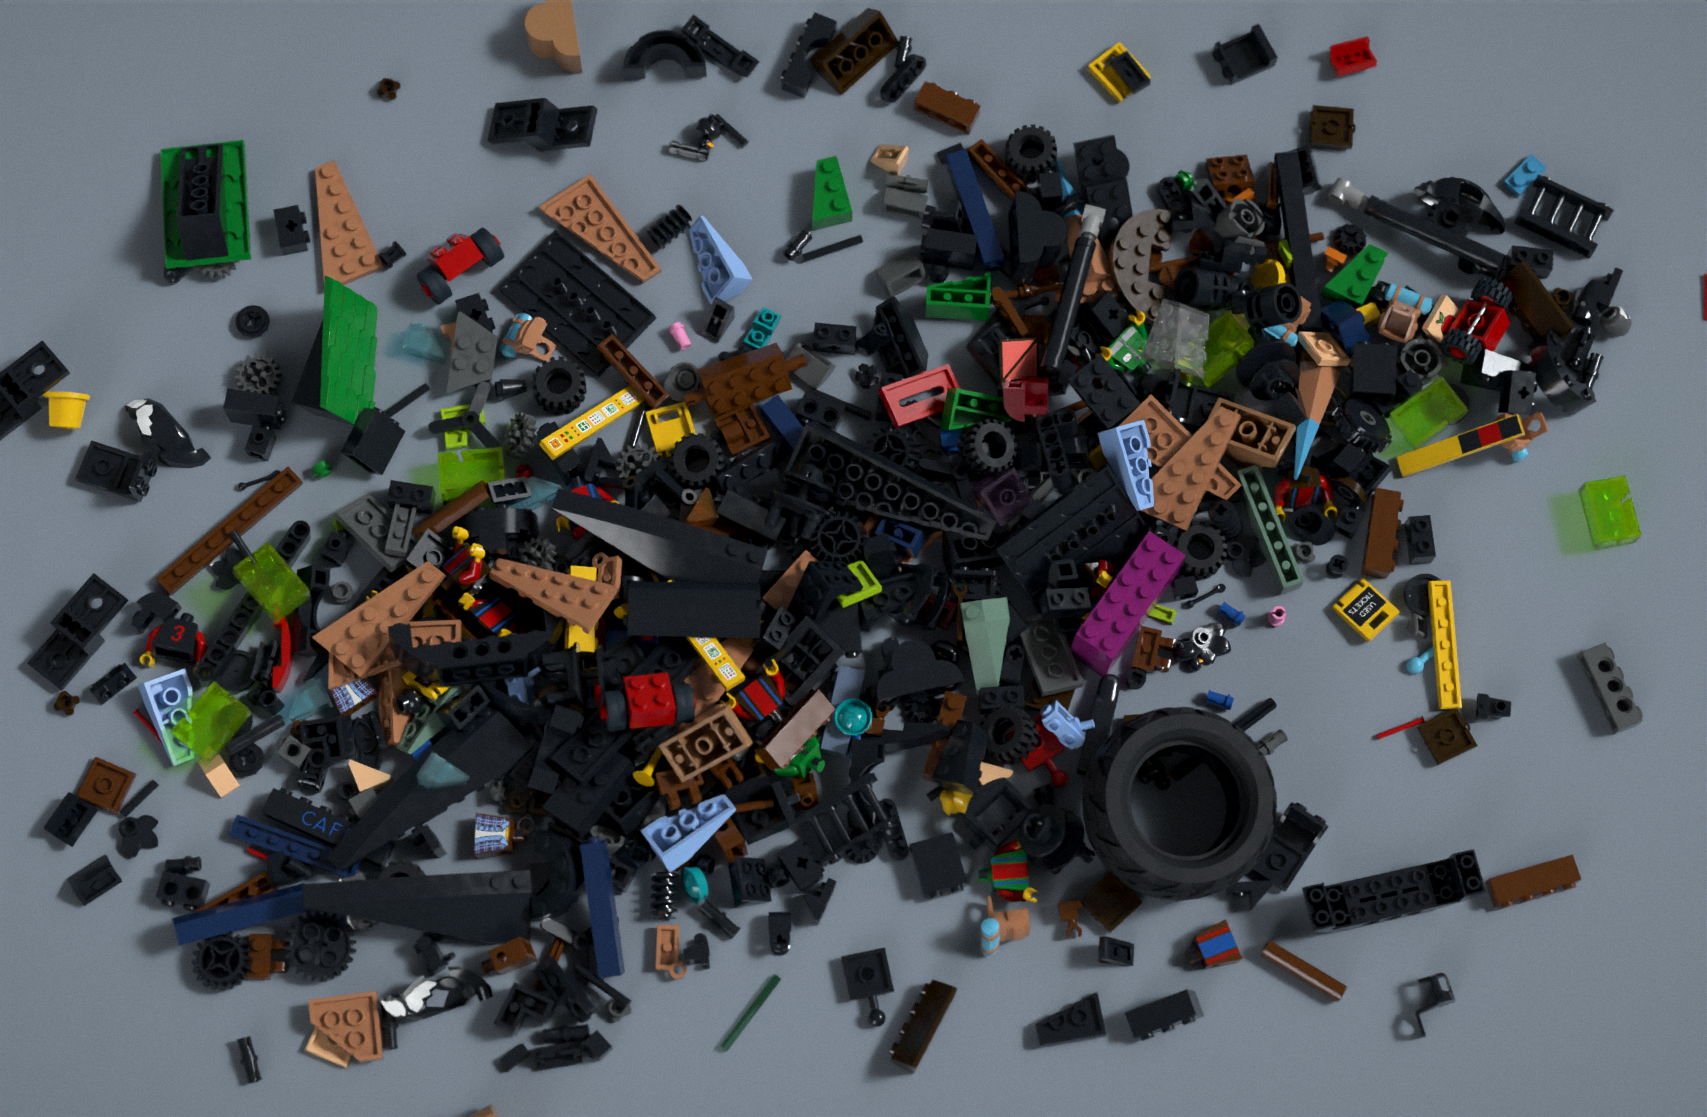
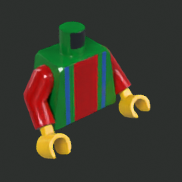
M1018 839L1005 844L994 852L993 857L990 859V868L978 869L979 882L991 881L992 891L996 892L999 897L1011 903L1037 902V899L1031 898L1032 893H1038V891L1029 888L1026 853L1021 849Z

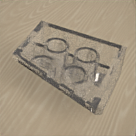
M1163 299L1141 358L1155 366L1173 371L1176 368L1181 369V373L1205 379L1203 363L1206 361L1207 353L1204 350L1205 341L1208 339L1210 315L1182 303Z

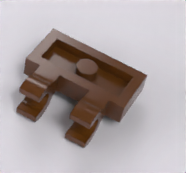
M1141 626L1131 669L1139 668L1144 672L1153 673L1155 667L1161 671L1169 672L1171 660L1156 656L1159 647L1173 652L1176 640L1161 637L1162 630Z
M674 769L654 775L660 796L667 795L670 810L678 809L681 806L677 794L679 791L688 789L691 805L700 803L702 800L698 786L704 784L701 773L683 783Z
M249 934L248 948H251L252 952L248 953V956H251L253 961L248 962L251 970H247V979L271 980V973H287V964L285 962H272V951H283V947L288 946V943H285L283 939L273 940V934Z

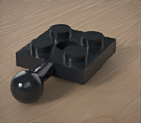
M885 947L841 956L850 1001L868 998L871 1009L868 1021L874 1027L882 1026L886 1021V1016L879 1009L877 996L894 992ZM866 968L871 969L874 972V977L871 980L863 979L861 976L862 970Z

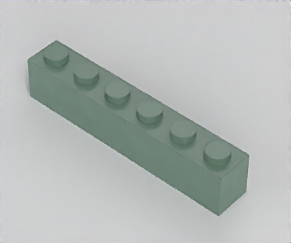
M1254 465L1237 471L1234 478L1242 485L1238 489L1279 594L1299 589L1304 580L1258 466Z

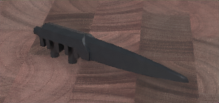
M405 564L392 572L384 566L346 614L365 603L366 596L371 599L372 590L380 593L409 574L404 567ZM326 648L324 654L316 656L304 677V683L311 680L329 662V651Z

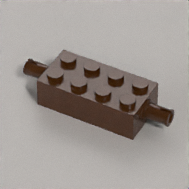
M773 343L697 369V374L701 387L696 391L683 394L686 407L705 401L713 417L792 390L789 374L791 371L807 367L805 356L801 354L785 360L778 344Z

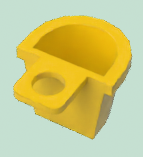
M47 391L42 395V397L49 398L50 427L61 429L81 428L86 402L90 401V395Z

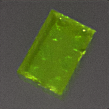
M1227 310L1177 350L1194 373L1209 388L1238 365V360L1242 359L1254 347V341Z
M1441 376L1390 413V419L1401 433L1404 432V438L1416 450L1446 430L1449 423L1453 425L1464 417L1468 409Z
M502 447L461 451L463 462L459 461L457 451L437 453L440 494L443 501L454 500L481 480L486 484L488 482L506 480Z
M1626 475L1583 483L1578 492L1593 549L1609 548L1615 544L1616 546L1636 543L1642 534L1632 497L1627 498L1630 494Z
M267 541L252 553L254 565H252V559L248 556L234 566L233 571L234 576L260 606L263 605V610L276 624L310 598V590Z
M213 681L186 713L193 721L192 724L183 717L170 733L207 764H210L252 713L248 707Z

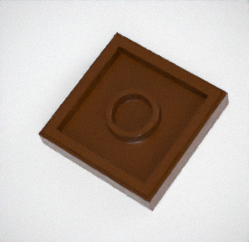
M95 757L76 796L83 801L118 814L136 774Z

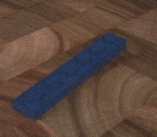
M240 815L236 816L229 836L274 853L284 851L286 857L292 855L300 862L345 878L355 876L362 862L360 861L344 872H341L327 859L334 850L333 848Z

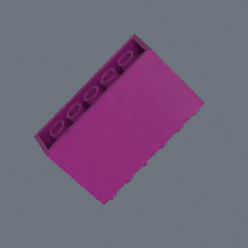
M1149 531L1076 633L1071 647L1074 658L1100 676L1107 675L1170 587L1173 580H1175L1186 555Z

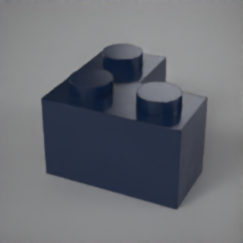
M1341 299L1320 309L1323 327L1334 334L1336 342L1349 358L1351 357V349L1354 343L1359 341L1369 342L1370 336L1364 327L1363 322H1365V318L1361 311H1357Z
M883 516L874 532L875 536L887 533L890 541L894 540L897 552L915 560L925 544L922 531L911 527L912 521L907 522Z

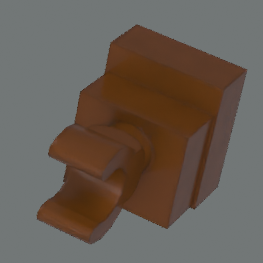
M890 706L886 707L884 712L874 708L876 717H872V723L869 729L865 731V737H881L885 725L884 717L888 715Z
M1081 900L1058 903L1057 908L1060 922L1068 921L1067 938L1071 937L1070 930L1072 929L1077 930L1078 937H1081L1082 930L1076 921L1079 918L1078 911L1082 909Z

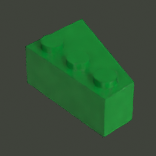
M837 156L816 160L812 231L852 222L853 211Z
M1369 244L1324 286L1320 296L1333 302L1341 299L1350 304L1354 309L1362 307L1388 256V252Z
M991 272L984 273V276L972 278L970 276L965 277V280L957 282L952 280L927 286L925 317L988 321Z
M948 388L940 430L968 428L986 419H995L997 422L1003 423L1011 422L1012 417L1005 410L1003 398L959 388Z

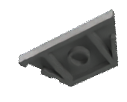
M459 311L447 393L492 380L498 337Z

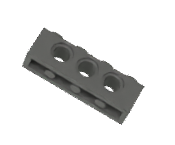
M1605 642L1582 651L1577 658L1613 734L1615 735L1638 726L1643 721L1641 709L1635 705L1632 699V690L1629 686H1626L1623 680L1624 674L1622 669L1617 667L1614 661L1613 650ZM1598 664L1604 665L1607 672L1600 671ZM1607 684L1614 685L1616 692L1610 691ZM1617 703L1625 707V712L1617 708Z

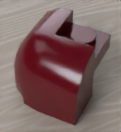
M1020 376L1019 381H1005L1003 402L1009 416L1015 420L1025 422L1026 415L1040 417L1048 413L1049 377Z

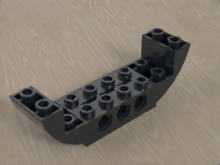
M543 609L544 631L533 630L525 634L510 633L507 636L501 637L487 636L484 639L477 640L468 638L461 642L445 641L437 645L422 644L418 647H413L410 624L397 623L393 626H388L390 648L397 660L414 675L427 681L438 683L441 688L528 677V672L543 663L544 652L548 653L556 650L563 636L565 618L562 616L557 617Z
M1474 849L1454 853L1448 859L1324 886V883L1302 887L1313 931L1319 933L1351 930L1431 912L1486 893Z

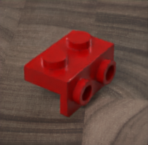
M1367 36L1330 46L1329 62L1337 76L1377 67V60L1369 48L1370 39Z

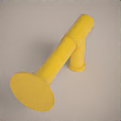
M659 746L654 751L646 767L642 771H635L633 773L634 779L641 785L647 787L654 785L652 772L663 754Z

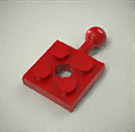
M1039 713L1032 718V721L1037 725L1035 729L1038 730L1039 736L1036 737L1041 740V746L1034 748L1033 753L1029 752V758H1022V763L1028 772L1045 764L1052 774V784L1056 787H1063L1068 782V775L1065 771L1058 770L1052 758L1063 752L1066 747L1058 740L1054 732H1050L1045 728L1042 723V715ZM1015 729L1005 735L1008 742L1013 738Z

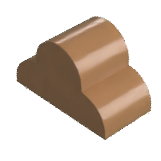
M546 0L547 3L532 7L525 17V29L530 50L540 58H555L558 66L565 72L572 74L583 73L571 0Z
M1219 398L1207 421L1220 407L1241 415L1239 423L1224 452L1226 457L1243 469L1257 465L1261 472L1264 466L1276 467L1296 430V426Z
M721 703L699 715L693 722L672 734L658 746L683 783L749 747L753 741L729 704L723 705Z

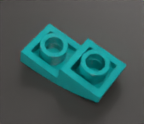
M762 307L753 322V327L743 341V345H748L752 351L767 346L781 319V315Z

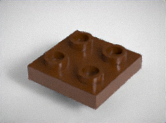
M1247 155L1206 158V168L1210 182L1216 191L1224 190L1227 197L1235 198L1242 193L1244 188H1254L1255 180Z
M753 403L733 409L713 419L732 458L740 452L743 453L771 439Z

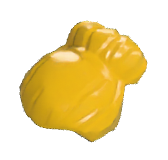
M943 790L939 798L944 812L947 816H950L951 813L956 814L958 812L965 814L968 803L973 795Z

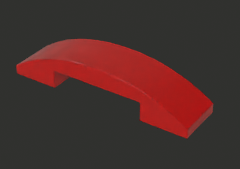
M273 603V626L276 630H281V666L273 667V689L276 693H281L289 678L293 663V654L291 653L292 633L283 611L277 603Z

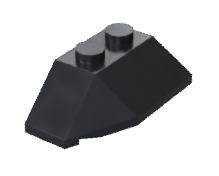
M892 296L876 306L873 328L884 319H888L894 338L881 347L878 353L887 373L903 375V379H907L926 371L928 352L913 317Z

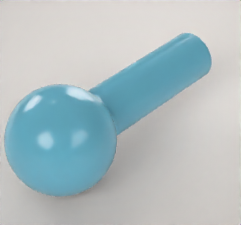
M1433 646L1421 656L1412 657L1407 661L1406 666L1410 673L1419 674L1422 672L1424 664L1434 656Z

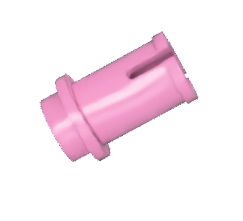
M677 322L669 327V333L673 335L681 351L689 348L692 343L684 330L685 326Z
M1276 606L1269 612L1268 622L1272 626L1277 627L1283 624L1286 616L1285 608Z

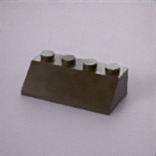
M867 8L815 54L810 61L818 74L840 95H843L890 53L899 41L881 11Z
M1521 261L1498 281L1499 284L1500 282L1503 283V287L1507 286L1509 288L1508 291L1512 293L1508 309L1513 316L1519 319L1522 329L1530 334L1533 341L1552 330L1553 333L1559 336L1562 343L1574 325L1526 261Z
M932 979L930 984L925 983L920 993L923 996L920 1004L915 1002L910 1012V1015L913 1016L910 1023L905 1022L899 1032L902 1035L900 1042H894L888 1053L892 1056L890 1062L912 1074L915 1073L958 988Z

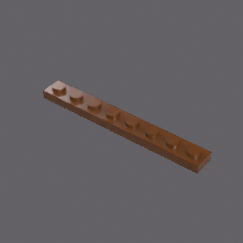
M289 466L286 467L160 574L156 580L172 596L234 543L229 536L232 531L237 530L240 537L298 489L303 484L302 480Z

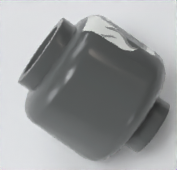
M1610 306L1602 312L1600 325L1611 337L1624 336L1629 332L1632 320L1620 306Z

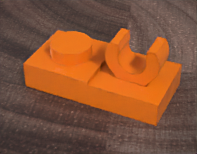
M1328 246L1324 253V257L1327 258L1324 270L1332 273L1338 264L1343 266L1347 255Z

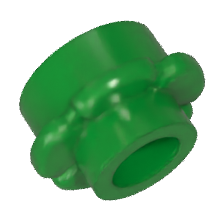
M1180 170L1174 177V181L1180 190H1184L1192 184L1193 177L1189 172Z
M327 460L317 463L312 467L314 471L313 476H318L320 479L327 477L331 474L332 464H329Z

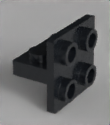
M736 857L734 862L728 864L735 907H744L756 902L768 903L772 901L765 859Z

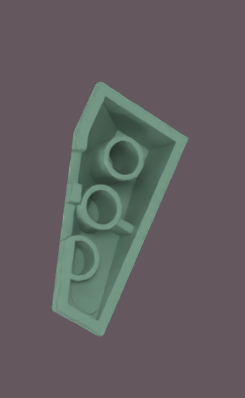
M1007 597L961 603L976 690H979L981 687H999L1003 654L1010 623Z
M463 685L451 686L442 695L434 689L438 698L432 700L427 697L421 710L413 713L415 716L412 722L406 725L396 748L411 755L446 725L435 711Z

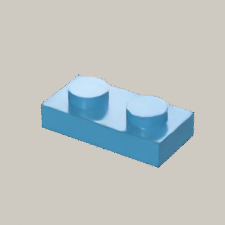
M1531 154L1504 181L1503 185L1519 197L1535 181L1538 174L1541 175L1547 167Z

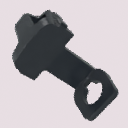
M1437 973L1418 979L1419 985L1431 982L1437 999L1436 1002L1418 1009L1415 1013L1423 1038L1426 1037L1419 1015L1438 1006L1442 1007L1456 1001L1445 973ZM1445 978L1449 991L1441 989L1438 979Z

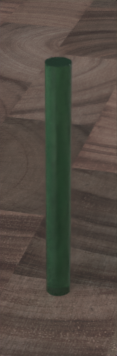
M775 974L722 1043L721 1047L728 1052L781 981L780 977Z

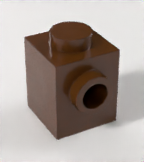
M808 773L804 778L791 777L794 794L798 793L801 800L796 803L797 810H808L819 804L813 773Z

